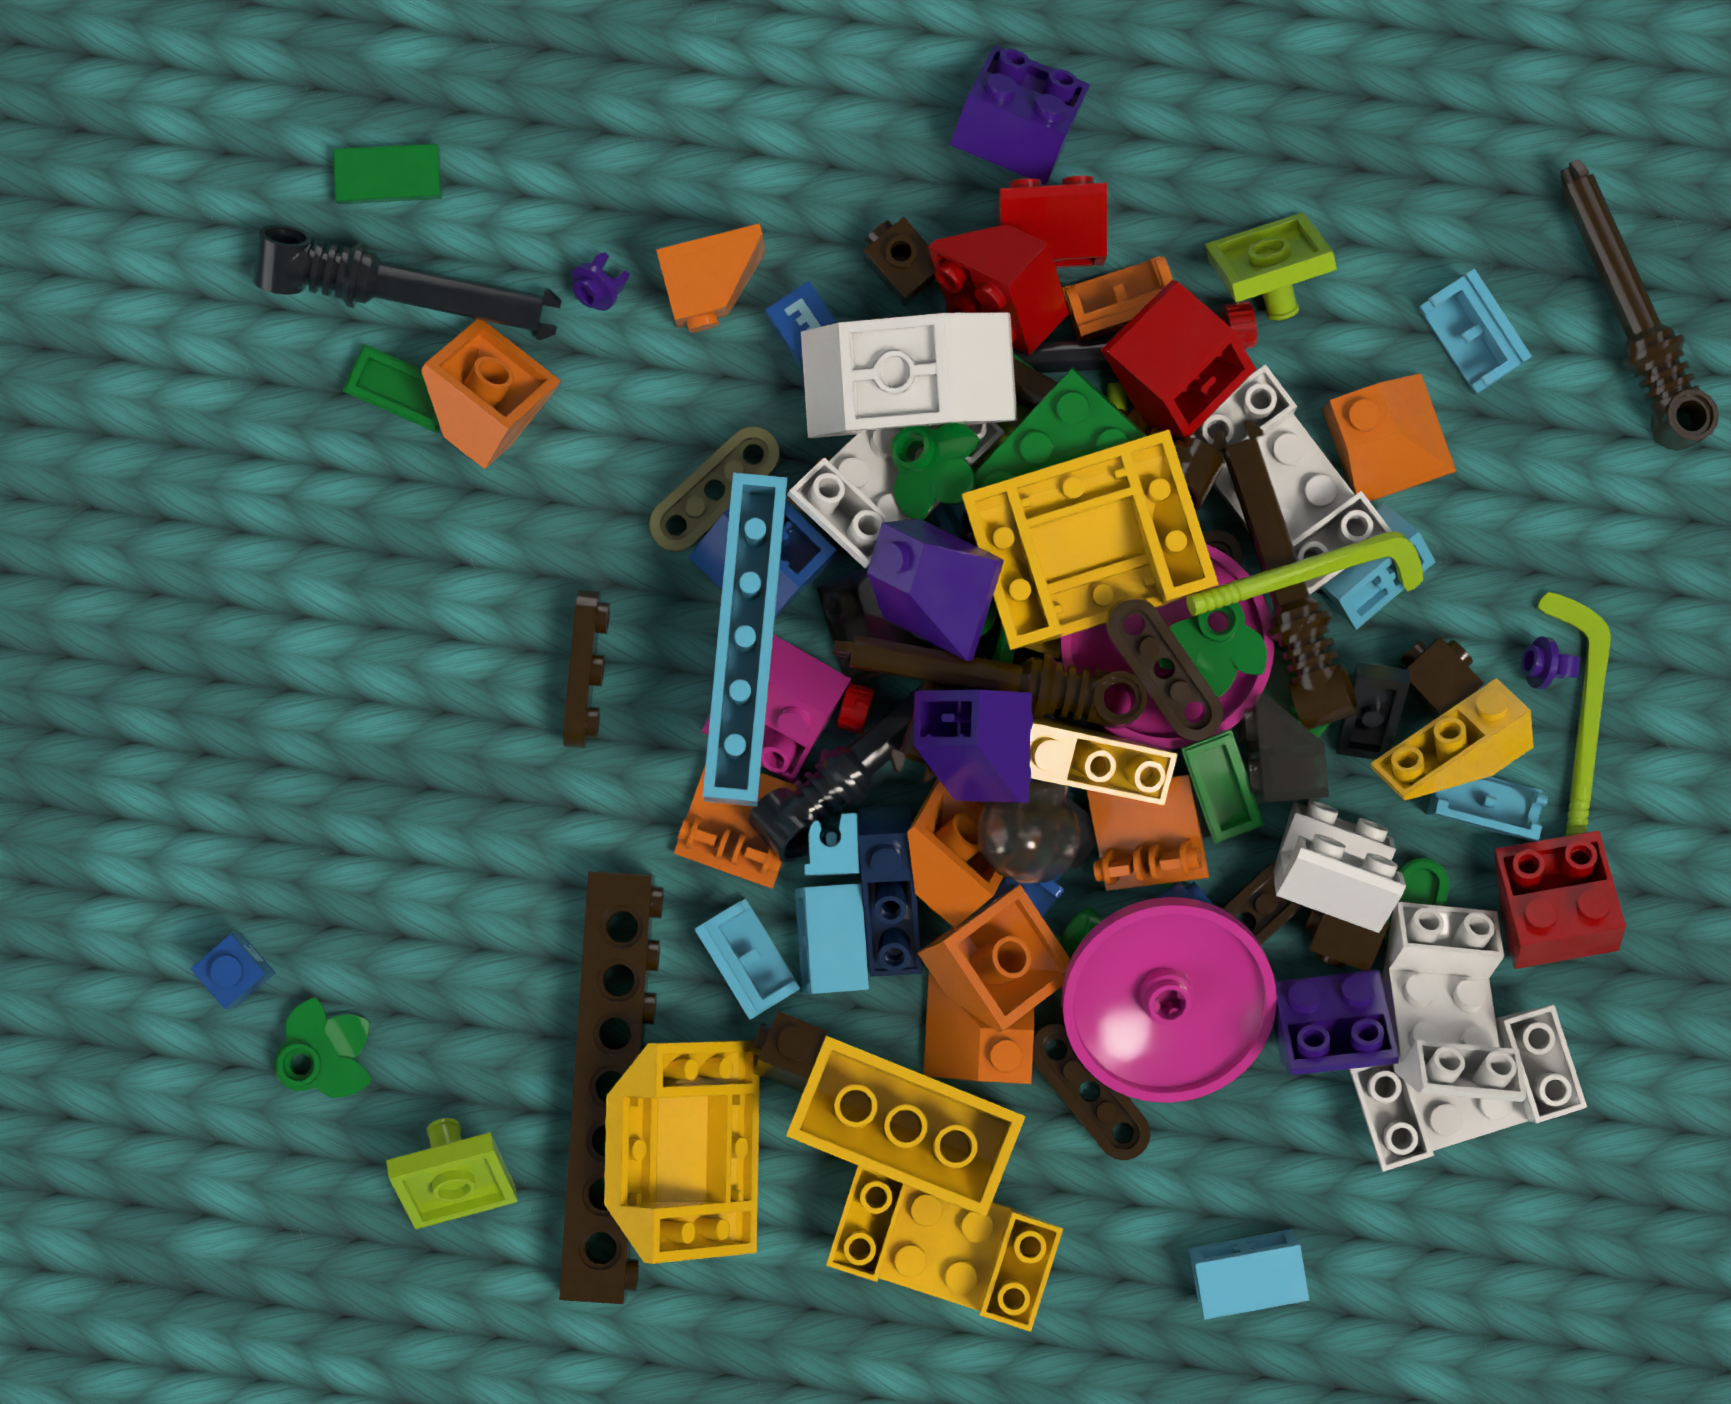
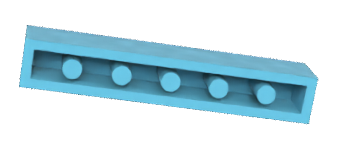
M733 473L703 787L704 802L758 806L787 477Z

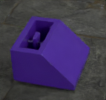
M994 44L967 96L950 145L1027 178L1039 179L1042 184L1047 185L1090 84L1077 79L1069 71L1052 69L1029 59L1021 51L1005 49Z
M993 690L915 691L913 746L955 801L1029 803V785L1032 776L1030 767V741L1033 726V714L1031 711L1032 693Z
M1380 970L1275 981L1277 1004L1273 1025L1280 1061L1290 1075L1399 1063V1055Z

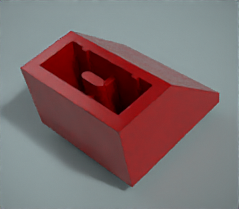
M1085 175L1063 178L1062 185L1041 186V180L1018 179L1009 182V188L1000 189L996 207L997 226L1009 224L1048 242L1056 268L1104 266L1107 258V182L1094 183V177Z
M1005 224L937 239L928 246L935 268L934 274L940 283L947 305V313H1010L1012 346L1029 356L1069 314L1051 249L1046 241L1014 226Z
M1171 280L1101 349L1133 405L1140 411L1142 420L1148 423L1147 427L1151 429L1156 427L1160 429V432L1170 430L1171 435L1179 438L1190 437L1256 370L1235 331L1182 284Z
M1600 831L1495 849L1494 856L1501 918L1514 969L1619 951L1626 925Z

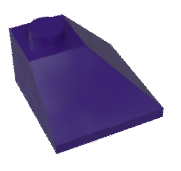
M921 519L882 522L867 575L883 619L966 661H970L974 658L1004 560Z

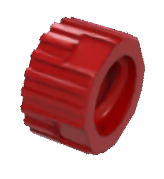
M1250 302L1223 305L1221 319L1235 331L1244 349L1255 347L1257 343V325Z
M852 682L848 685L838 718V728L863 734L873 704L875 689Z

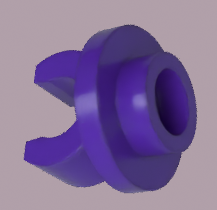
M606 252L598 254L591 264L581 263L573 270L571 276L573 291L577 299L583 305L600 311H606L616 303L617 295L623 290L630 275L625 270L618 277L609 278L602 270L610 257Z
M1541 636L1525 649L1521 660L1522 673L1526 676L1529 686L1542 690L1547 688L1554 678L1564 679V676L1578 678L1581 657L1559 654L1555 640L1550 637Z

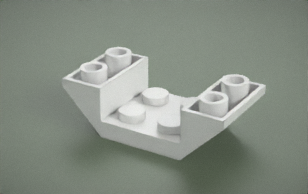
M938 313L840 322L801 332L808 438L862 434V431L948 423L973 425L1017 421L1010 313Z
M1266 364L1250 375L1190 436V438H1197L1212 446L1216 432L1221 430L1224 433L1227 445L1230 446L1249 439L1244 424L1245 421H1251L1264 430L1265 435L1257 439L1298 561L1383 533L1392 532L1363 492L1360 491L1356 495L1352 492L1294 415L1297 405ZM1220 451L1218 453L1221 455L1224 464L1213 486L1248 531L1223 453ZM1345 569L1305 581L1309 594L1315 592Z
M996 423L966 425L980 439L974 451L965 458L972 469L975 468L998 442L1002 434L1005 433ZM943 424L925 425V426H927V427H929V428H931V429L933 430V429H935V428H937V427H939V426H941V425H943ZM906 427L862 431V434H857L831 460L828 461L824 457L787 493V496L865 569L869 567L882 522L910 520L902 512L893 493L899 471L895 468L891 456V444L894 437ZM924 446L916 451L915 460L923 452ZM936 499L923 520L942 502Z
M1309 800L1307 806L1294 802L1273 870L1276 896L1379 933L1402 897L1406 887L1403 873L1396 871L1398 865L1392 861L1396 847L1394 839L1387 836L1388 829L1376 822L1359 818L1357 824L1337 817L1338 811L1335 808L1318 801Z
M1398 902L1393 910L1382 976V984L1399 1055V1063L1393 1064L1394 1072L1419 1093L1523 1102L1527 1097L1519 1049L1500 1048L1489 981L1490 976L1504 958L1497 911Z
M1552 1004L1495 1018L1500 1048L1519 1049L1527 1096L1523 1102L1419 1093L1394 1072L1393 1064L1349 1069L1381 1171L1384 1172L1432 1157L1435 1150L1527 1121L1540 1123L1587 1108L1555 1005Z

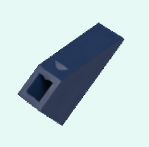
M912 804L860 807L858 841L870 977L922 974V959L918 955V952L921 950L919 899L915 894L907 834L914 821Z

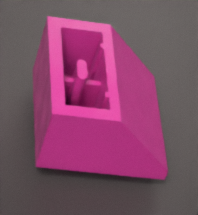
M774 634L761 766L793 784L834 713L851 678ZM710 715L701 731L706 735L709 734Z

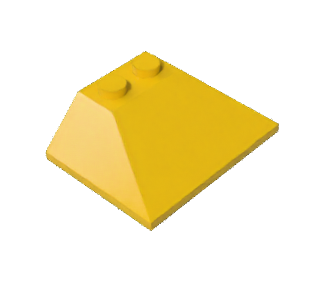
M1170 430L961 494L977 547L1004 560L993 598L1010 650L1058 639L1106 624V618L1111 607L1117 601L1126 597H1141L1157 608L1219 585Z
M754 1040L648 1043L606 1096L604 1205L644 1263L655 1264L757 1253L760 1076L754 1074L759 1055L750 1052Z

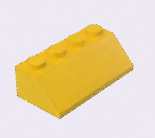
M826 1036L786 1136L986 1217L1026 1116Z

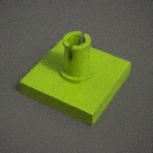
M1304 212L1205 244L1210 265L1237 303L1263 294L1266 316L1269 320L1274 321L1288 319L1299 311L1292 284L1337 270L1333 250Z
M453 1118L438 1119L428 1125L426 1129L430 1139V1149L386 1160L389 1180L415 1230L518 1202L515 1184L491 1132L461 1140V1126L459 1121Z

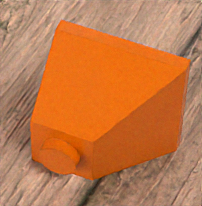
M760 223L656 249L677 329L687 326L690 333L709 330L719 325L718 318L729 315L765 255Z
M479 319L474 321L430 358L421 369L443 437L483 469H486L512 446L561 383L560 379L486 321Z
M1421 373L1380 382L1329 400L1322 408L1349 487L1355 495L1362 491L1367 499L1372 502L1456 472Z
M937 778L907 831L915 894L933 912L939 914L951 926L956 928L994 896L1024 835L987 802L955 801Z
M1021 885L1014 887L979 909L956 928H950L918 952V955L946 997L997 1032L1004 1031L1063 985L1064 975L1070 961L1069 956Z
M929 971L923 1075L971 1081L1031 1084L1034 1008L1004 1031L997 1032L946 997Z

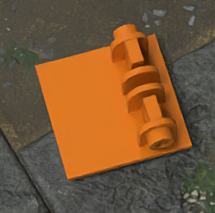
M704 767L687 817L684 819L679 831L678 842L673 854L773 889L783 861L776 856L749 824V815L754 806L704 802ZM761 773L758 801L769 792L778 788H789L794 792L797 787L794 784Z
M1190 774L1172 776L1165 805L1087 790L1100 860L1094 861V875L1096 881H1104L1106 891L1209 878Z

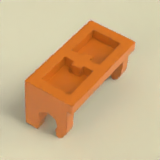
M1158 256L1137 265L1072 286L1063 287L1062 291L1069 312L1068 315L1077 341L1094 340L1118 332L1173 280L1165 257Z

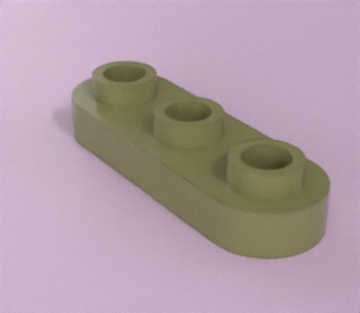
M747 427L735 433L653 510L649 527L655 542L661 548L675 553L687 551L695 546L730 507L733 473L770 476L776 470L780 459V452L773 435L759 427ZM749 447H758L763 451L764 456L760 463L752 465L744 460V452ZM712 482H719L725 487V494L719 500H711L705 495L706 487ZM675 517H680L687 523L685 532L679 536L671 535L667 531L668 522Z

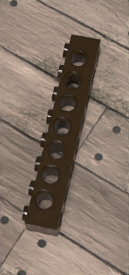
M588 871L559 1300L624 1304L627 1299V1291H637L639 1259H630L631 1243L608 1209L595 1202L592 1197V1186L596 1180L604 1178L605 1153L597 1147L595 1142L596 1132L600 1126L605 1125L606 1098L600 1093L599 1080L608 1071H615L623 1075L646 1047L644 1045L645 1024H655L657 993L647 992L649 971L658 972L660 940L651 939L652 918H662L664 887L654 886L655 876ZM621 911L631 913L638 922L636 936L626 943L614 939L609 929L612 917ZM614 965H625L634 974V986L626 995H616L607 987L606 975ZM610 1018L623 1019L629 1025L631 1038L625 1047L614 1048L604 1041L602 1029ZM597 1232L611 1235L617 1246L615 1256L608 1260L595 1258L588 1248L589 1237Z

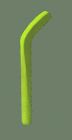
M1393 531L1188 595L1186 597V604L1190 614L1196 616L1215 610V608L1219 609L1223 606L1231 605V603L1235 604L1239 601L1251 599L1384 557H1392L1399 582L1407 591H1410L1423 581V569L1417 550L1410 540L1402 533Z
M1547 592L1538 601L1536 609L1546 616L1572 626L1581 632L1587 641L1584 683L1565 836L1587 833L1588 809L1590 808L1611 635L1607 623L1593 610L1560 594Z

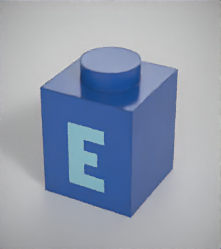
M807 281L765 309L767 320L801 370L803 369L801 332L837 323L810 281Z
M242 933L229 934L190 968L224 1009L236 1008L276 973Z

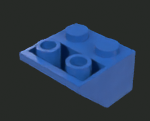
M787 501L785 505L775 619L837 557V549ZM730 507L721 515L689 555V558L721 590L723 586Z

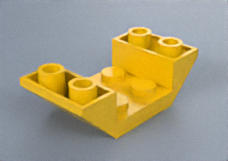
M857 1166L826 1266L875 1282L879 1278L978 1310L980 1316L1031 1332L1063 1228L993 1201L987 1216L984 1217Z

